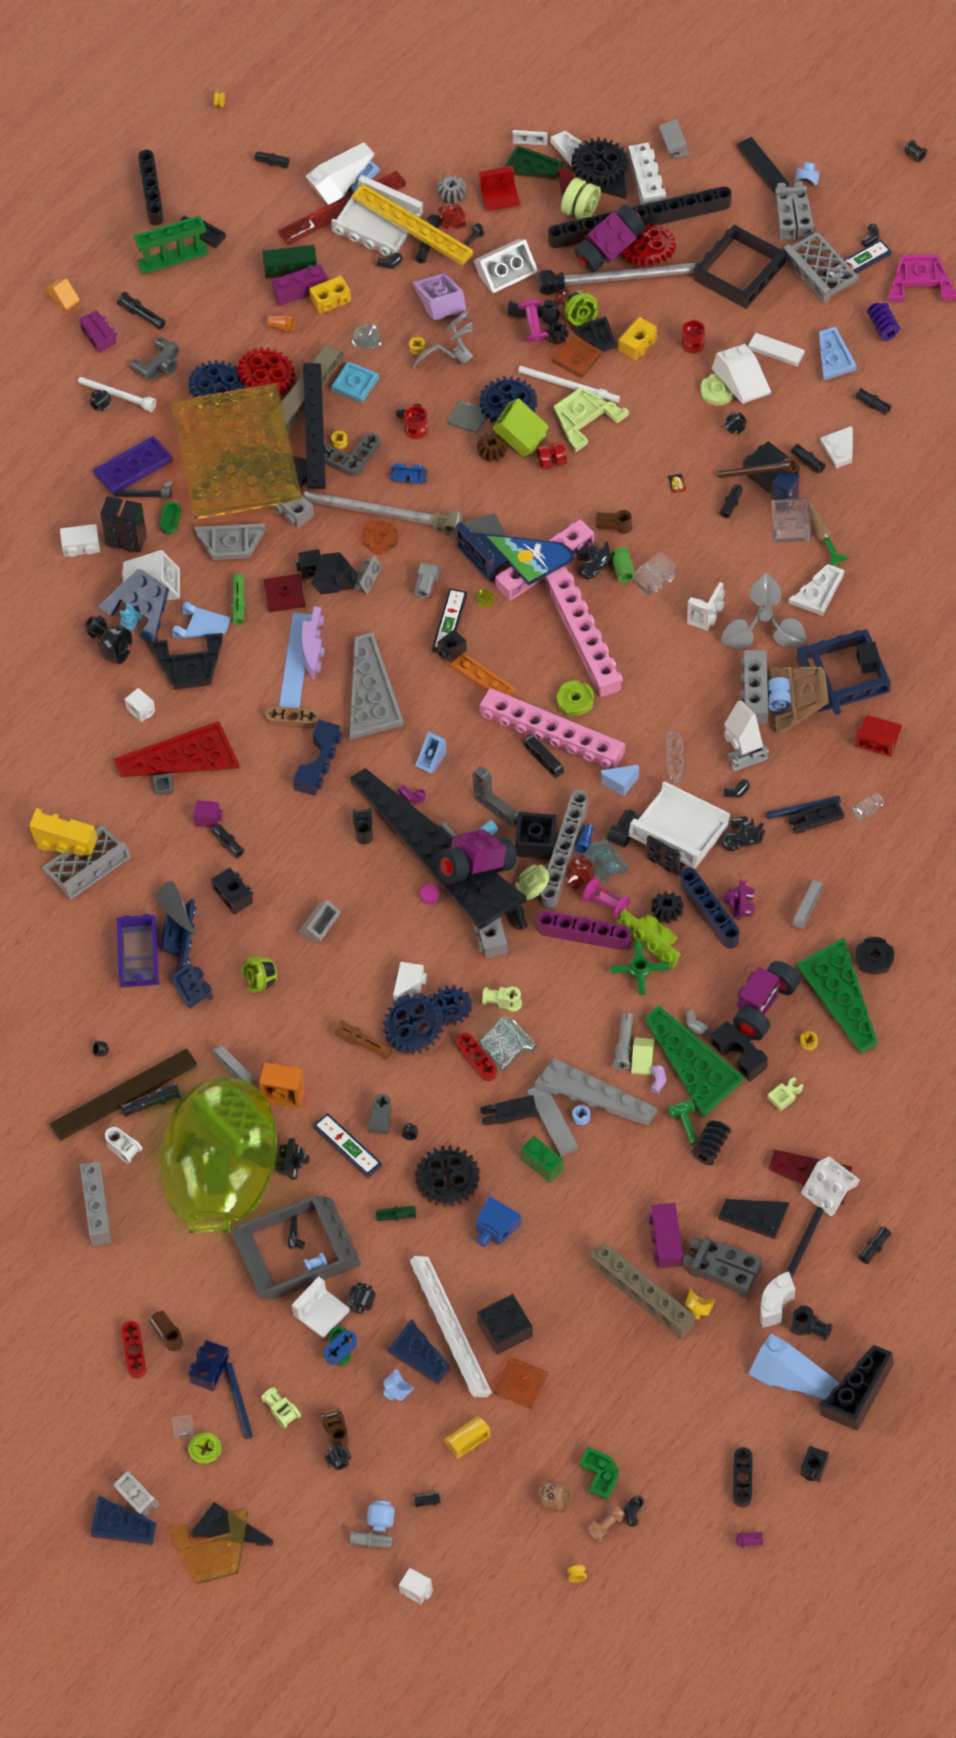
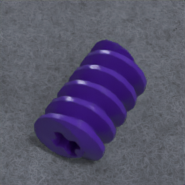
M875 303L869 306L867 313L881 340L886 342L893 339L900 331V326L892 314V310L889 309V305L887 303Z

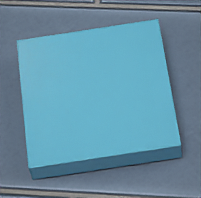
M347 362L332 384L331 391L363 403L379 379V374Z

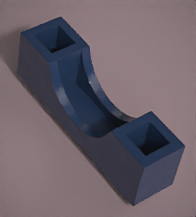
M318 720L312 734L313 744L321 751L319 757L309 764L299 765L293 779L295 791L316 796L318 789H322L323 777L325 774H328L330 770L329 763L336 755V746L341 743L343 738L340 725L323 720Z

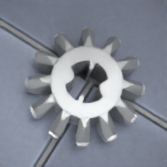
M448 175L447 178L442 177L441 182H438L437 192L442 202L447 201L448 204L450 202L456 204L457 200L462 201L463 197L466 196V184L463 182L462 177L457 178L456 175L453 177Z

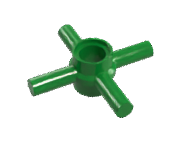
M635 941V957L630 965L611 966V974L631 973L632 977L637 980L638 994L645 995V979L650 971L670 970L669 962L649 963L648 959L643 956L642 942Z

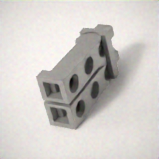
M802 181L795 182L793 187L788 188L785 183H778L777 188H775V204L778 213L779 240H795L796 227L798 239H805L814 234V223L807 196V186H804Z

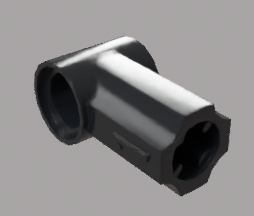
M631 809L625 810L618 823L610 828L607 840L625 848L631 838L628 836L630 823L633 819L638 820L640 816Z

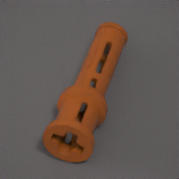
M343 1020L336 1027L335 1036H341L349 1040L350 1044L357 1043L385 1057V1059H388L393 1051L392 1047L361 1033L359 1028H353Z

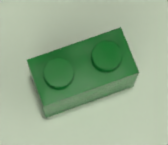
M533 1136L520 1148L521 1160L549 1183L564 1170L563 1159L537 1137Z

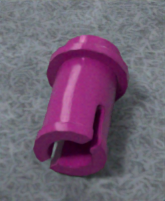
M741 1531L736 1534L737 1546L744 1548L749 1545H763V1533H744Z

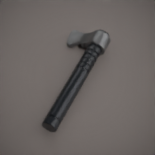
M173 482L162 483V486H164L162 490H119L114 492V496L172 497L171 486Z

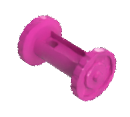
M540 299L528 300L518 304L519 309L526 310L531 335L525 337V340L529 343L541 341L549 337L548 332H541L536 310V307L542 304Z
M593 878L588 883L582 897L585 902L590 901L592 898L612 909L616 919H618L621 910H627L631 900L627 895L620 899L599 887V880ZM597 891L601 893L599 896H595L594 894Z

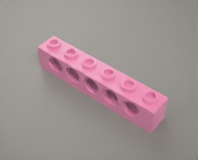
M580 519L570 524L564 531L557 533L549 541L559 542L573 550L574 557H576V552L583 545L589 544L592 546L594 544L595 533ZM512 567L501 571L495 577L496 589L509 602L542 580L540 579L528 585Z

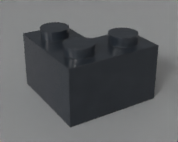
M340 552L322 554L311 584L320 595L339 593L341 590L354 589L359 574Z

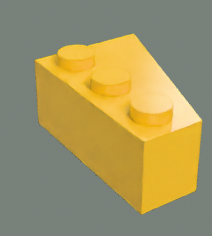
M36 808L29 827L38 849L91 856L98 839L94 826L73 819L70 822L59 819L57 814L50 816L41 813L42 809Z

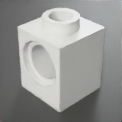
M139 688L125 698L126 710L140 722L150 718L155 712L154 701Z
M409 1568L399 1584V1591L406 1597L422 1604L425 1599L428 1600L433 1592L432 1581L428 1577Z

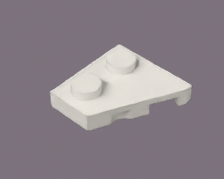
M852 426L820 438V443L835 468L852 463Z

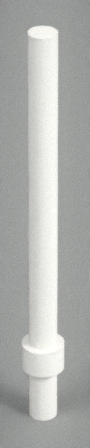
M520 366L518 370L519 373L574 390L584 388L600 396L602 400L607 399L617 403L620 401V396L609 393L608 390L602 388L595 389L524 366Z

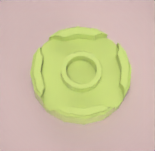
M711 374L708 378H704L700 385V395L703 400L715 406L727 404L735 396L717 374Z
M531 865L520 874L519 883L516 882L515 888L523 893L527 900L535 898L548 884V870L543 865Z

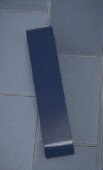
M684 868L680 873L681 889L723 946L729 949L735 948L739 944L738 926L697 871L693 868Z

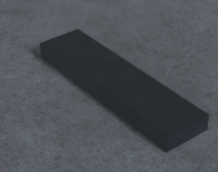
M752 137L737 143L738 150L773 193H775L778 183H785L788 186L786 178Z

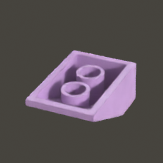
M445 272L412 282L427 314L433 320H441L445 316L457 315L466 310L463 290Z

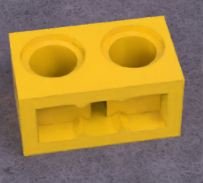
M342 276L309 288L310 300L319 314L328 312L351 301L350 289Z

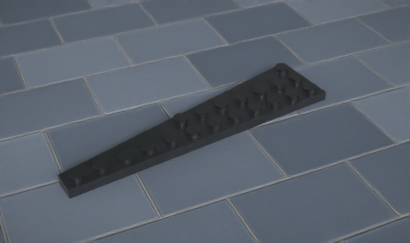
M366 768L350 777V781L479 930L527 901V897L493 869L474 874L469 872L468 877L461 882L452 884L444 882L437 870V857L442 850L451 848L453 837Z

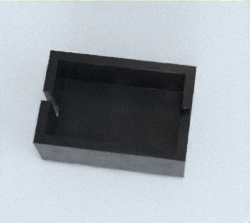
M107 496L100 513L106 546L120 549L124 547L129 552L141 553L147 537L142 503L126 500L121 515L118 516L123 499Z

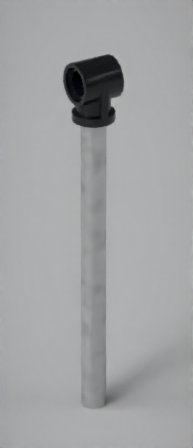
M686 263L564 275L563 272L554 274L551 270H544L537 277L540 292L544 295H550L555 293L557 288L565 290V286L693 274L695 264Z

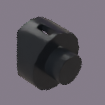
M545 300L544 306L540 305L537 307V315L543 318V324L552 325L559 321L560 311L557 308V301Z

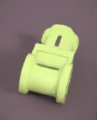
M485 987L482 1004H498L499 1008L515 1012L522 1006L521 992L517 987H500L499 991L489 990L488 987Z
M275 1387L267 1390L261 1397V1400L271 1407L272 1415L283 1429H286L287 1425L294 1419L301 1417L296 1406L289 1402L286 1397L282 1399L277 1394Z

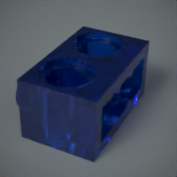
M205 1340L203 1346H199L197 1350V1360L195 1364H191L188 1375H190L191 1384L214 1391L230 1355L228 1347ZM210 1354L216 1355L214 1358L207 1357ZM201 1372H208L205 1376L199 1375Z

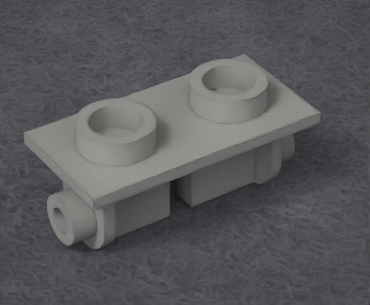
M375 555L364 561L359 571L363 575H358L354 590L359 591L361 589L366 595H368L382 568Z
M763 741V747L742 755L738 750L728 753L733 772L768 759L767 754H769V750L767 747H764Z

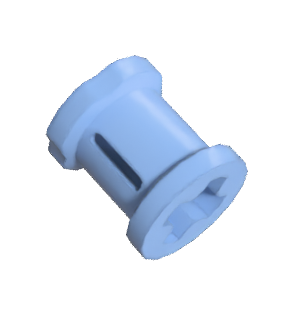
M320 1253L318 1257L303 1260L307 1273L327 1265L323 1253Z

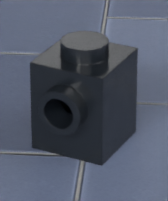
M320 549L298 553V560L295 563L297 572L301 571L302 578L314 577L321 558Z

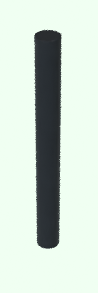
M821 1207L816 1208L786 1271L790 1273L791 1278H793L823 1215L824 1209Z

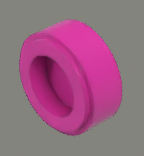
M430 884L423 886L420 890L422 902L425 904L436 903L439 900L438 888Z

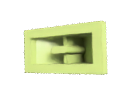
M635 1037L631 1074L651 1075L654 1039Z

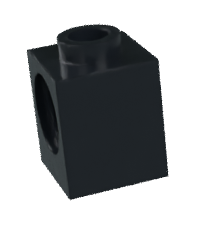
M454 629L437 642L439 656L442 659H446L449 663H452L467 651L466 639Z
M865 642L857 645L856 657L861 674L880 671L881 660L876 643Z
M809 1446L801 1466L800 1476L811 1482H820L828 1462L829 1452ZM815 1463L819 1467L811 1468L809 1465Z

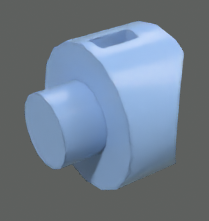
M804 162L803 168L797 167L795 181L806 178L815 185H818L820 171L815 170L816 163Z
M398 1369L394 1370L383 1382L385 1386L383 1393L391 1401L394 1399L403 1401L414 1390V1386L409 1385L403 1380Z

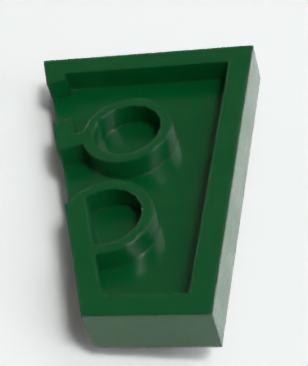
M517 145L504 167L513 166L514 175L557 179L559 168L564 167V162Z

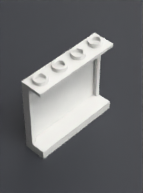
M363 175L359 178L356 191L364 184L420 218L422 215L423 202ZM353 197L350 198L337 220L332 219V231L337 235L345 236L353 242L364 245L368 249L380 252L384 256L390 257L397 253L409 235L403 229L353 200Z
M664 781L661 792L638 820L633 819L630 823L628 836L646 844L647 837L650 835L681 854L680 862L695 869L728 827L730 813Z

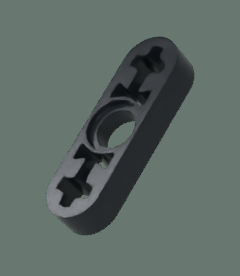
M532 734L522 740L526 750L554 778L564 773L562 764Z
M745 1447L738 1448L734 1452L733 1501L736 1506L742 1508L749 1506L752 1501V1452ZM741 1454H744L746 1458L745 1467H741ZM739 1473H746L749 1479L741 1482L737 1479V1475ZM741 1488H745V1500L743 1501L739 1497Z

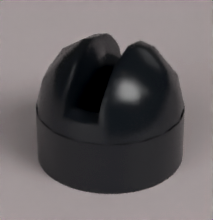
M94 1042L93 1054L95 1057H102L108 1054L109 1047L106 1042Z
M412 1123L404 1125L402 1137L406 1140H415L418 1135L417 1126L412 1125Z

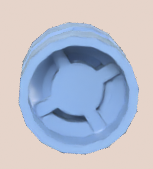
M776 677L769 680L767 683L769 695L768 708L778 713L790 710L792 702L789 679Z

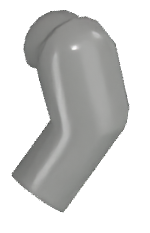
M694 1011L686 1012L689 1031L698 1035H705L708 1032V1026L696 1020Z

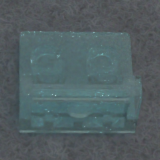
M504 1016L499 1019L479 1042V1045L501 1071H504L522 1050L533 1051L537 1046L513 1019Z

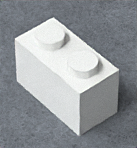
M97 524L60 529L64 557L100 552Z

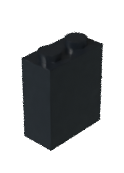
M767 441L764 445H760L754 453L744 458L743 468L778 464L790 457ZM797 464V470L794 473L799 476L800 465ZM782 470L748 474L747 476L772 495V483Z

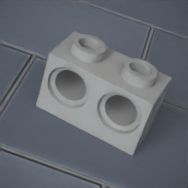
M289 484L272 497L275 512L282 514L289 524H293L297 528L314 516L313 505Z

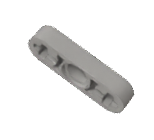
M812 881L794 918V927L804 928L821 894L822 882Z
M218 1045L212 1050L215 1059L245 1089L249 1090L256 1084L252 1074L222 1045Z

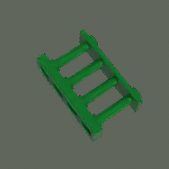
M199 215L133 235L139 252H143L144 258L137 260L142 274L144 275L209 255L204 240L200 241V234L206 233V227L201 216ZM193 237V243L184 246L183 239ZM176 242L177 248L167 251L166 244ZM160 247V253L150 256L149 249Z

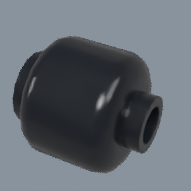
M358 1282L357 1285L351 1286L347 1304L352 1307L353 1312L363 1314L364 1311L372 1309L376 1293L372 1290V1286Z

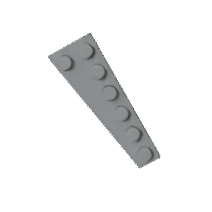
M553 1058L535 1082V1087L556 1095L559 1093L567 1095L573 1101H577V1099L588 1103V1106L605 1108L606 1112L620 1115L623 1118L647 1126L658 1108L556 1058Z

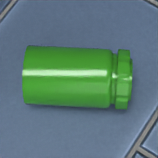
M626 547L614 549L611 552V557L618 581L621 583L631 582L635 579L636 574L629 550Z

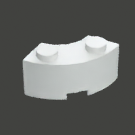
M789 1272L773 1279L762 1295L760 1307L762 1328L781 1323L782 1309L795 1298V1287Z

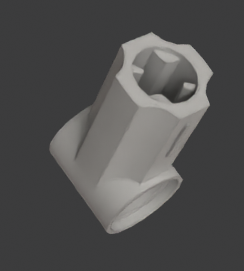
M421 562L414 595L421 599L429 598L434 582L438 580L440 566Z

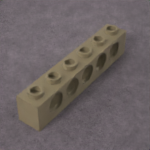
M603 1242L590 1255L591 1267L680 1340L695 1327V1316L608 1244Z

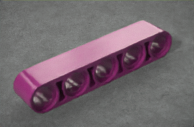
M543 911L537 917L538 932L544 936L618 950L627 949L630 945V930L624 925Z

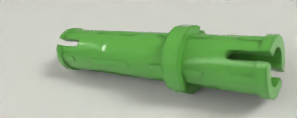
M235 574L233 575V603L231 604V610L233 611V624L242 625L244 624V611L246 609V604L244 603V575Z

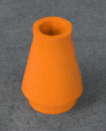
M290 314L269 316L268 327L289 332L295 327V318L290 316Z

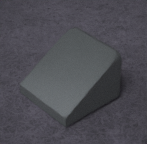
M171 773L152 776L155 795L174 792Z

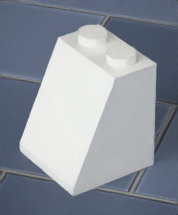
M162 550L123 562V582L137 569H142L169 588L167 600L180 599V568Z

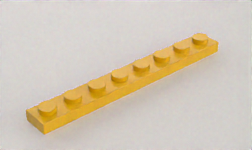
M364 184L352 195L353 200L462 266L473 255V250Z

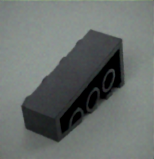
M873 1345L856 1363L857 1366L844 1376V1380L830 1391V1395L819 1403L821 1416L856 1431L859 1430L894 1365L893 1353L876 1345Z

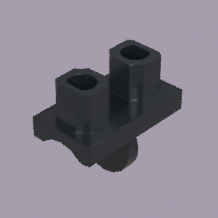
M289 1138L288 1144L279 1146V1155L285 1158V1161L277 1162L276 1171L280 1175H288L291 1180L297 1179L298 1169L302 1168L303 1164L309 1163V1155L305 1154L304 1148L295 1143L294 1138Z

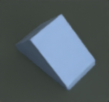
M429 731L415 766L432 774L447 754L446 739Z
M639 765L601 770V783L622 796L626 795L639 778Z

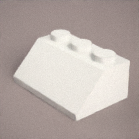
M517 239L473 260L479 277L491 293H495L538 272L526 239Z

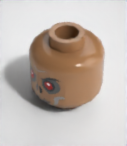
M547 1482L539 1489L538 1501L545 1509L562 1510L570 1502V1492L567 1491L566 1486L562 1483Z

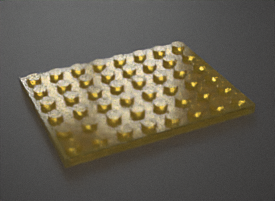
M277 383L171 401L194 519L302 500Z

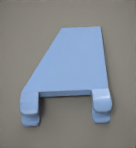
M184 602L182 613L193 615L187 630L175 625L172 629V636L177 639L204 637L217 633L224 635L231 618Z

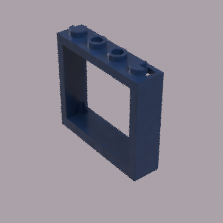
M868 629L857 630L851 634L839 635L833 639L821 640L818 643L797 648L796 660L799 667H811L808 659L812 658L811 654L817 651L819 655H824L873 641ZM882 661L880 662V671H877L879 679L834 691L839 706L890 692L891 681ZM830 702L818 711L822 712L832 709Z

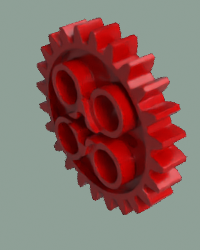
M647 224V227L636 236L637 238L620 252V255H622V259H626V263L631 262L632 266L636 263L638 267L645 264V268L648 267V264H651L652 267L655 266V263L661 265V261L667 262V257L672 258V254L675 253V236H673V232H669L668 228L663 229V226L657 228V224L650 227V224Z
M260 347L259 351L253 348L252 352L247 351L246 355H242L237 371L238 377L241 378L240 383H245V388L250 386V392L256 390V395L263 392L264 397L267 393L273 397L274 392L279 396L280 391L285 393L286 388L290 389L295 378V366H292L293 361H288V356H282V351L276 353V349L270 351L269 347L266 350Z

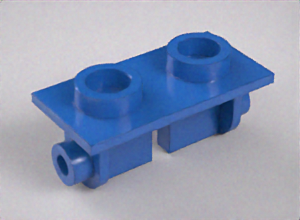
M396 463L395 466L390 465L391 471H394V473H390V480H393V482L406 483L407 476H410L409 483H426L427 475L424 474H428L424 466L413 465V467H406L402 463Z

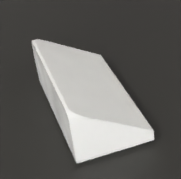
M513 130L512 132L514 144L547 146V132Z

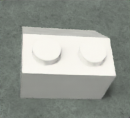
M741 700L738 701L724 724L726 730L724 736L726 741L730 742L733 748L743 755L759 749L763 745L756 714Z

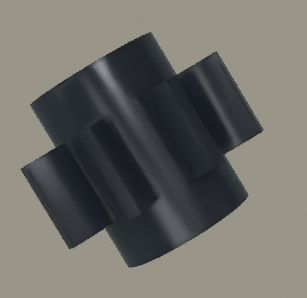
M559 322L550 324V330H546L549 334V342H553L556 345L562 342L565 343V337H569L566 325H562Z
M99 389L90 394L92 397L90 404L96 411H106L111 407L109 402L112 398L106 390L101 391Z
M732 411L725 418L727 421L725 422V427L730 433L737 432L740 434L745 430L747 420L742 413L738 412L735 414Z
M100 615L98 617L91 616L85 624L87 635L93 639L100 637L108 629L105 622L106 619Z
M338 1444L327 1450L328 1455L325 1456V1460L329 1468L334 1467L335 1470H341L349 1465L348 1460L351 1459V1455L347 1447L342 1448Z

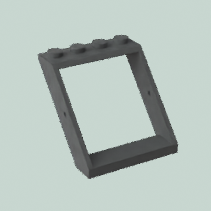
M315 1195L238 1225L231 1230L260 1298L274 1300L310 1286L318 1277L325 1280L361 1265L358 1253L351 1242V1237L347 1233L343 1220L339 1216L335 1202L331 1197ZM316 1209L339 1261L275 1286L252 1233L291 1219L294 1215L298 1216Z

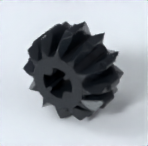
M665 890L664 895L658 893L656 898H653L651 912L654 913L656 919L660 918L661 923L667 920L668 924H670L671 920L677 922L678 916H682L684 903L681 902L680 895L675 896L674 891L668 894Z

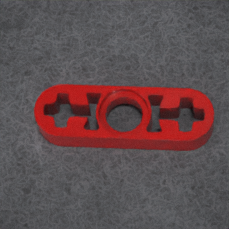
M460 1034L457 1037V1048L482 1080L492 1081L495 1079L497 1068L491 1058L471 1034ZM462 1041H465V1042H468V1041H469V1047H470L471 1049L469 1050V1048H468V1046H467L466 1044H462ZM475 1053H479L482 1055V1058L478 1061H475L471 1058V1056ZM484 1063L487 1070H491L490 1074L488 1072H484Z
M127 1321L121 1328L127 1369L131 1377L141 1378L145 1375L147 1369L140 1327L135 1321ZM129 1328H133L134 1330V1339L131 1340L129 1335ZM133 1345L140 1348L135 1354L128 1352V1349ZM134 1360H138L139 1371L134 1369Z

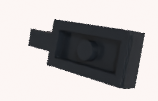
M184 215L180 221L189 219V217ZM203 220L206 233L200 234V240H204L205 243L217 248L226 238V233Z

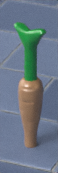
M813 503L808 504L807 509L810 513L815 533L818 539L825 543L831 555L830 565L836 567L840 561L849 559V556L837 553L831 541L832 533L817 512Z

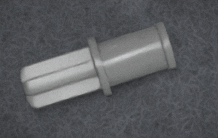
M351 1531L350 1545L368 1546V1548L372 1546L391 1548L392 1537L373 1534V1532L360 1533Z

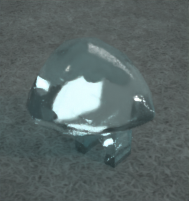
M369 322L362 324L354 331L352 342L361 348L372 349L380 347L381 337L379 330Z

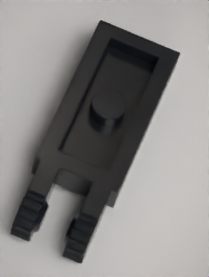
M833 800L802 810V812L789 817L788 821L792 825L800 823L793 827V832L798 834L805 832L807 829L810 830L844 819V813L838 801Z
M534 1095L495 1103V1105L489 1104L480 1108L481 1114L497 1113V1116L491 1115L482 1119L483 1125L487 1126L538 1115Z

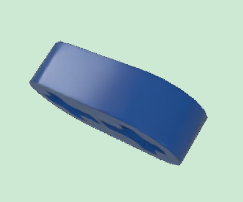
M344 1331L324 1349V1359L328 1364L336 1365L340 1363L357 1347L355 1333ZM344 1339H351L352 1343L347 1342L344 1344ZM329 1352H332V1353H335V1352H336V1353H337V1357H334V1356H331V1357H330Z

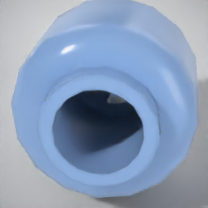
M374 1501V1504L368 1507L367 1524L373 1527V1531L385 1532L386 1528H391L394 1524L395 1508L390 1506V1502Z

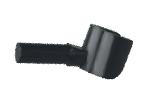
M479 223L472 227L474 233L465 242L467 246L477 236L482 237L484 235L483 227Z

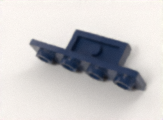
M190 899L185 905V909L194 929L192 920L196 913V907H194L195 899ZM167 914L164 917L160 951L178 956L176 972H178L190 963L188 953L192 946V940H190L192 933L181 927Z

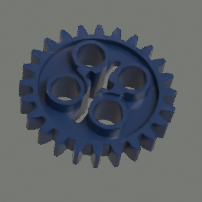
M208 360V365L202 362L201 368L196 366L195 371H191L188 382L189 394H192V399H197V404L203 402V407L210 405V410L213 406L217 410L221 406L226 410V405L232 408L233 402L238 404L239 399H243L246 388L244 387L245 383H240L241 378L238 377L237 366L231 368V363L225 365L224 360L221 364H218L217 360H215L214 364Z
M503 376V380L496 378V383L490 381V386L485 385V390H481L479 407L481 408V413L485 414V419L490 418V423H493L494 421L497 422L508 403L517 398L535 413L537 395H535V389H532L531 384L526 385V380L520 382L519 377L513 380V376L507 380Z
M414 992L413 997L407 993L406 999L400 996L399 1003L393 1001L394 1008H387L390 1014H384V1017L388 1020L382 1022L386 1027L383 1029V1032L386 1034L385 1038L387 1041H390L389 1044L392 1047L395 1046L398 1052L401 1050L404 1054L408 1050L412 1055H414L415 1050L421 1054L423 1047L428 1051L429 1044L435 1046L434 1039H441L437 1034L444 1033V1030L440 1027L446 1024L441 1020L445 1018V1015L442 1013L443 1009L430 995L426 998L424 993H421L420 997L416 992ZM425 1009L422 1014L418 1015L421 1010ZM403 1015H406L403 1020H400ZM425 1027H428L425 1032H422ZM407 1032H409V1035H408L407 1037L403 1038V1036H404Z

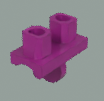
M740 880L739 886L729 889V893L723 896V901L729 904L730 908H734V919L737 920L742 916H752L755 911L754 904L746 903V900L754 898V888L746 886V881Z

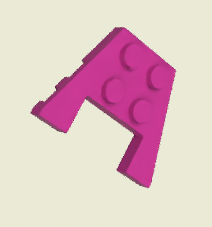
M902 255L896 277L888 295V302H904V287L940 286L941 301L956 300V291L953 289V284L948 279L946 270L938 255Z

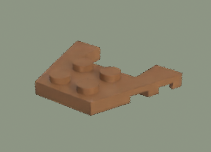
M770 667L771 679L783 677L789 679L792 712L775 717L776 732L779 735L829 703L824 668Z

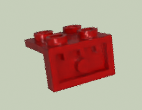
M513 166L479 172V187L486 211L520 205V199L514 182Z
M866 715L862 728L857 730L855 747L891 757L902 725Z

